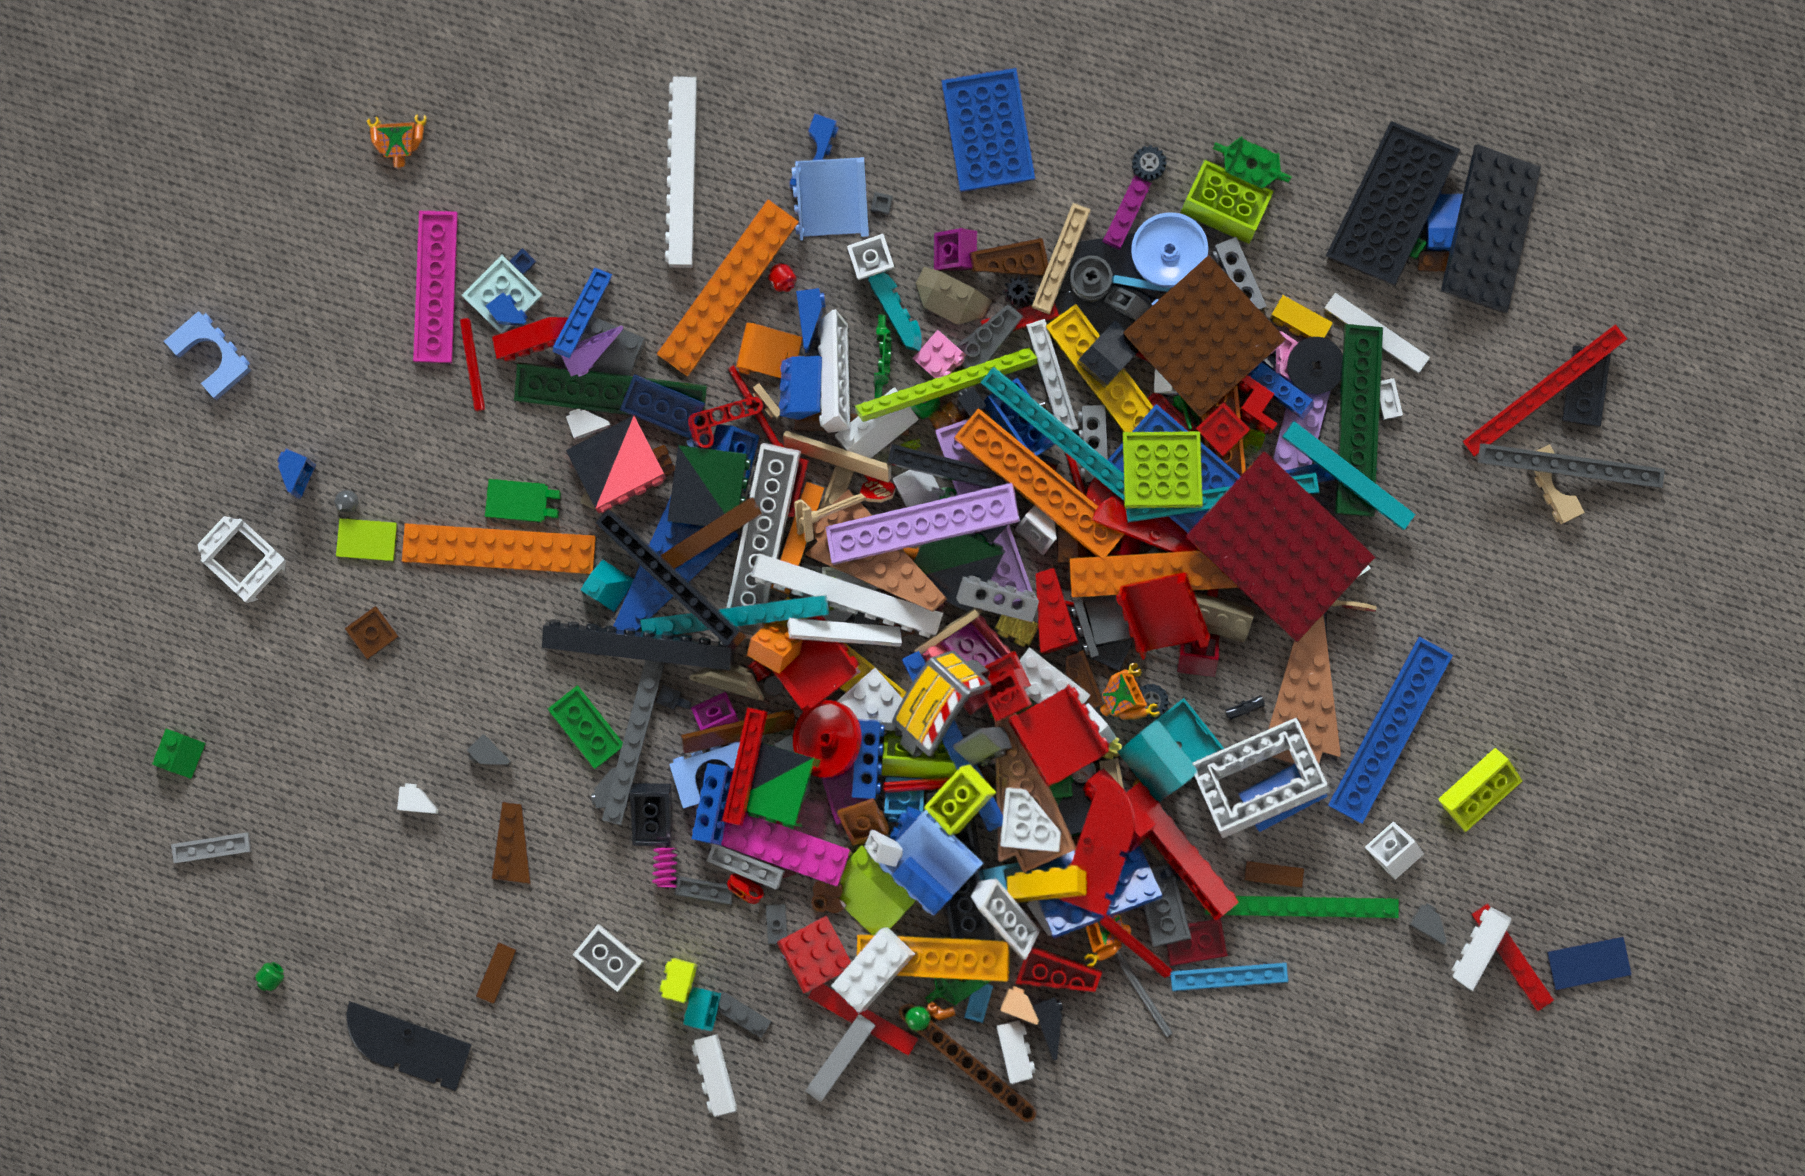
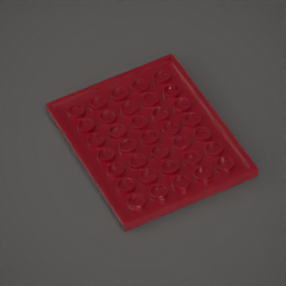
M1265 451L1261 453L1185 536L1295 642H1298L1376 558Z

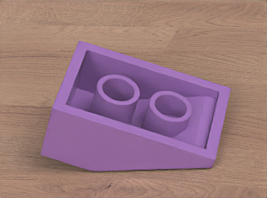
M621 325L579 341L571 358L562 356L570 375L578 374V376L587 374L589 369L594 366L593 364L624 329Z

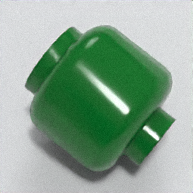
M275 962L265 963L255 975L257 986L263 991L276 990L284 979L283 968Z

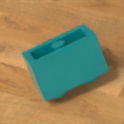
M692 987L689 993L687 1010L684 1014L683 1025L713 1031L721 993Z

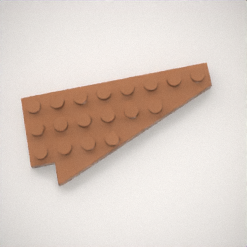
M848 489L833 504L853 497L854 494ZM861 502L823 517L818 522L812 524L813 536L818 542L805 553L809 558L932 612L947 600L903 549L835 565L832 564L826 526L872 516Z
M1324 615L1298 642H1293L1268 728L1269 730L1297 718L1318 765L1322 752L1338 757L1341 755ZM1289 749L1272 756L1273 758L1295 764Z
M1014 713L1001 721L996 722L995 720V727H1004L1012 746L1011 749L1006 751L1005 756L996 759L997 805L1002 815H1004L1006 788L1025 789L1061 832L1059 852L1000 846L1002 826L998 828L999 862L1016 855L1022 871L1027 872L1076 850V847L1050 788H1047L1008 723L1010 717L1017 715V713Z

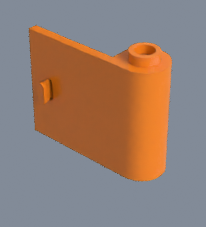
M746 323L736 368L742 374L749 375L750 372H759L781 379L780 367L782 361L786 357L788 359L798 356L803 337L754 323Z

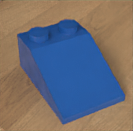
M1463 194L1439 195L1426 222V251H1450Z
M819 288L796 291L805 353L810 352L823 314L822 308H826L824 293H820Z

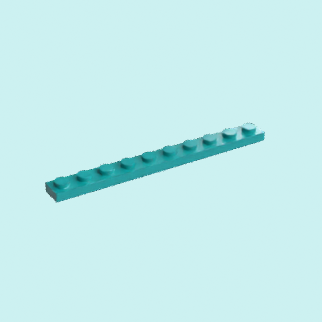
M995 367L989 371L981 382L985 387L1124 500L1123 472Z
M1316 473L1292 476L1309 494L1319 493ZM1231 486L1202 490V508H1126L1128 522L1210 510Z
M827 595L719 609L736 626L829 614ZM692 613L640 620L642 632L650 630L654 631V634L662 635V633L676 635L709 630Z

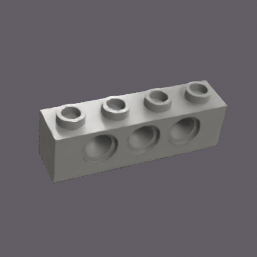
M1237 237L1215 245V251L1212 252L1215 261L1220 262L1222 270L1242 292L1247 291L1250 293V300L1260 311L1266 308L1265 301ZM1233 257L1236 263L1229 265L1226 262V258ZM1240 274L1243 277V281L1238 283L1233 279V276Z
M1105 405L1082 406L1081 411H1078V423H1082L1079 437L1087 444L1090 440H1095L1098 443V448L1095 450L1108 460ZM1090 421L1095 422L1097 429L1089 430L1087 423ZM1081 468V479H1085V484H1090L1095 476L1085 468Z
M975 576L962 578L956 597L960 604L1029 622L1033 621L1039 603L1034 592L1024 590V592L1017 591V588L1006 585V587L998 586V583L989 580L987 583L982 582L980 578ZM978 590H984L983 595L976 596V592ZM996 595H1003L1001 600L994 601ZM1015 599H1021L1018 605H1012Z

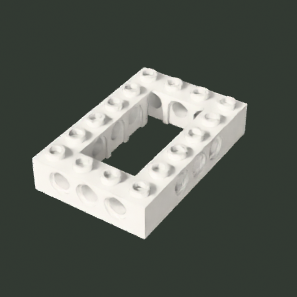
M1297 718L1192 763L1197 769V774L1194 776L1222 839L1330 792ZM1289 749L1302 779H1293L1291 783L1279 788L1275 787L1273 791L1261 796L1256 795V798L1243 804L1240 802L1233 807L1232 813L1218 780Z

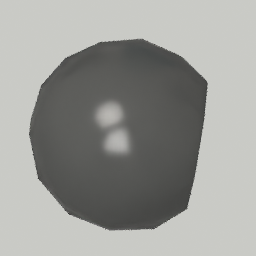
M343 490L336 495L334 503L340 512H354L358 507L359 500L354 492Z

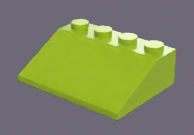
M1204 160L1180 213L1250 244L1274 191L1254 186L1226 173L1224 168Z
M862 845L848 859L840 881L843 885L840 899L847 905L844 909L872 935H876L882 928L888 927L890 929L917 900L911 898L908 891L894 881V877L883 871L880 864L874 861Z

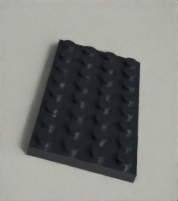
M1390 121L1329 247L1326 258L1396 287L1461 150Z
M1479 144L1474 145L1440 292L1501 313H1508L1541 170L1540 166Z

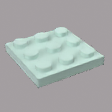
M503 255L462 294L500 334L507 332L512 325L499 324L485 307L488 303L504 292L506 296L510 294L516 301L514 306L518 311L522 309L526 313L543 296Z

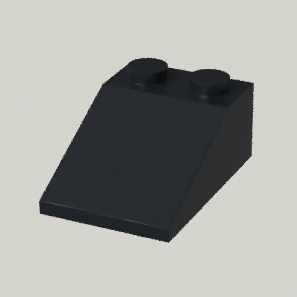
M1116 321L1103 332L1077 361V364L1104 388L1111 383L1139 352L1123 334L1125 329Z
M633 783L630 791L632 845L671 846V784Z

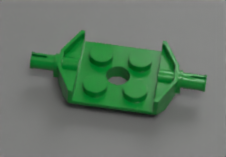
M1242 136L1229 146H1223L1215 142L1213 149L1224 156V169L1226 173L1261 189L1266 188L1278 179L1289 184L1292 176L1280 170L1279 153L1275 154L1244 140ZM1249 159H1253L1257 162V167L1250 169L1247 167L1246 162Z
M882 314L878 315L876 341H880L879 354L883 355V359H879V372L874 373V399L882 396V388L889 383L887 377H890L892 340L890 330L885 326L886 315Z
M934 977L935 990L927 995L925 999H929L927 1002L931 1003L938 997H941L956 1005L990 983L991 980L967 979L966 982L961 983L955 978Z

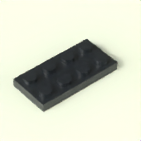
M1573 345L1571 358L1585 347ZM1611 353L1566 387L1562 414L1563 422L1595 427L1601 426Z
M1067 606L1079 644L1067 647V649L1079 652L1084 650L1083 644L1086 643L1084 637H1080L1077 626H1079L1078 618L1074 619L1071 607ZM1134 637L1129 640L1096 646L1099 655L1092 658V660L1120 671Z

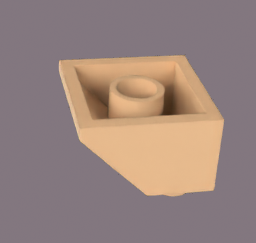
M1015 986L1012 989L1008 988L1000 1011L1038 1024L1037 1016L1028 996L1023 994L1025 990Z

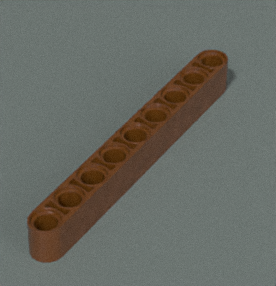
M904 1004L899 1010V1015L905 1022L906 1018L902 1015V1010L905 1007L913 1008L914 1006L911 1004ZM930 1020L926 1030L916 1031L1025 1122L1034 1120L1036 1110L1028 1101ZM935 1032H940L943 1035V1040L940 1043H935L932 1040V1035ZM952 1044L958 1047L957 1054L953 1056L947 1053L948 1046ZM965 1057H970L973 1060V1065L970 1068H965L962 1065V1060ZM979 1070L987 1071L988 1077L986 1080L981 1081L977 1078ZM996 1082L1003 1085L1000 1093L992 1091V1085ZM1008 1096H1017V1104L1010 1106L1007 1103ZM1026 1107L1031 1108L1033 1111L1030 1118L1022 1116V1110Z

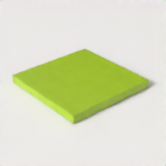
M1123 432L1125 508H1202L1200 432Z

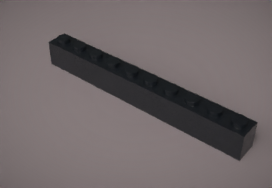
M607 509L597 520L596 524L727 647L735 650L745 639L746 635L616 513Z
M551 619L543 625L542 648L730 670L734 666L735 650L727 647L721 640L711 641V638L708 637L693 639L690 635H681L680 637L673 636L672 633H662V635L654 634V631L650 630L636 632L632 628L617 630L615 626H606L605 628L598 627L597 624H587V626L579 625V622L573 621L567 624L561 623L557 619Z

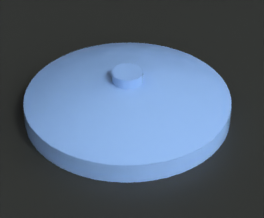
M1162 213L1149 218L1138 228L1132 241V259L1137 271L1145 280L1160 287L1173 288L1208 256V242L1203 229L1196 221L1179 213Z

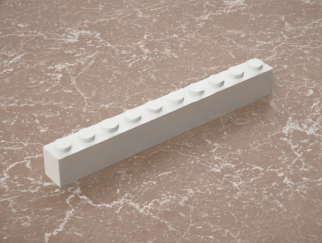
M673 77V83L669 84V93L673 94V101H669V113H672V120H669L668 130L672 131V138H668V150H671V157H668V169H671V176H667V187H670V195H667V206H670V213H666V225L670 226L669 232H666V243H669V251H665V262H669V267L693 268L696 77Z
M762 554L757 556L751 577L756 578L755 582L766 585L768 582L774 584L773 588L782 591L787 588L792 590V594L803 597V594L811 597L827 595L828 606L838 609L840 606L846 607L847 612L853 614L861 612L865 614V618L871 620L880 618L883 619L884 624L894 626L895 623L901 625V629L912 632V629L920 631L919 635L927 638L937 634L943 615L941 612H932L916 604Z

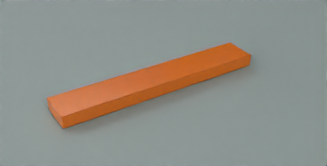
M809 482L805 483L800 499L811 508V511H817L824 488ZM795 514L780 560L799 566L806 541L805 533L800 535L797 533ZM774 584L771 585V589L788 595L791 591L787 588L784 591L773 588Z

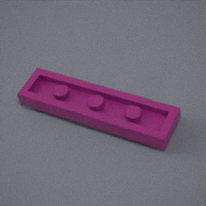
M1134 175L1103 239L1104 243L1120 250L1151 186L1150 182Z

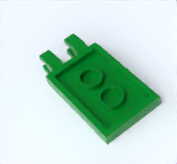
M489 479L485 517L541 523L545 520V517L558 518L559 510L546 508L547 498L560 499L561 492L560 490L548 489L546 484Z

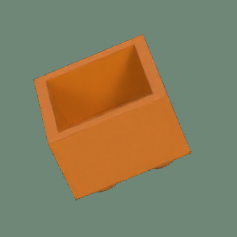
M776 621L768 622L751 638L747 656L780 673L800 654L803 639L789 638L788 628Z

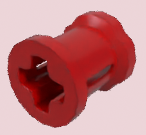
M756 660L748 665V668L752 669L756 675L758 682L772 674L765 665Z

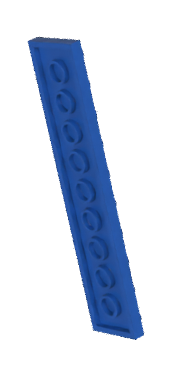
M1418 637L1328 803L1329 807L1363 824L1453 656L1451 653Z

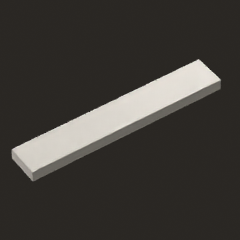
M1337 293L1333 295L1324 310L1345 324L1383 327L1382 349L1418 374L1430 358Z
M1043 319L1027 324L1054 416L1071 431L1076 430L1078 426L1051 337L1045 327L1047 325L1046 321Z
M793 618L788 620L789 638L898 647L902 644L900 627Z

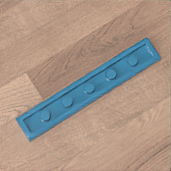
M1287 963L1171 972L1172 991L1288 982Z

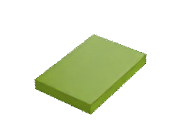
M339 518L336 557L394 561L397 523Z

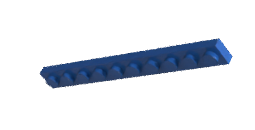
M919 651L902 659L913 682L926 663ZM953 720L942 741L957 771L962 766L971 765L983 778L978 766L972 765L954 749L953 745L964 738L956 722ZM992 797L978 811L988 832L1003 825V815L994 797Z

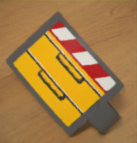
M954 650L930 658L908 689L892 719V723L904 733L900 743L901 746L913 757H918L923 752L928 756H932L966 701L970 697L991 688L992 684L987 680L990 671L977 660H964Z

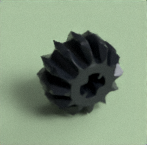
M1018 276L1016 281L1014 278H1010L1011 284L1005 283L1007 289L1003 290V294L1006 295L1004 299L1006 302H1010L1011 307L1017 304V308L1020 309L1021 304L1024 303V306L1027 307V301L1033 302L1032 295H1035L1036 292L1032 289L1034 284L1032 282L1028 283L1027 277L1022 280L1021 276Z

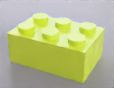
M971 765L962 766L924 808L949 835L959 833L996 792Z
M677 958L667 961L664 973L668 974L666 980L661 982L659 992H662L661 997L683 1003L688 1002L698 964Z

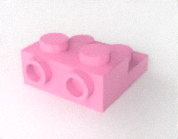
M937 330L913 359L934 378H940L951 374L956 367H959L964 362L966 354Z

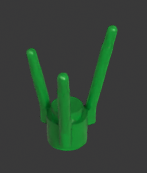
M1180 395L1173 398L1174 403L1172 405L1180 413L1184 412L1188 429L1192 430L1188 414L1189 409L1199 426L1201 422L1198 415Z

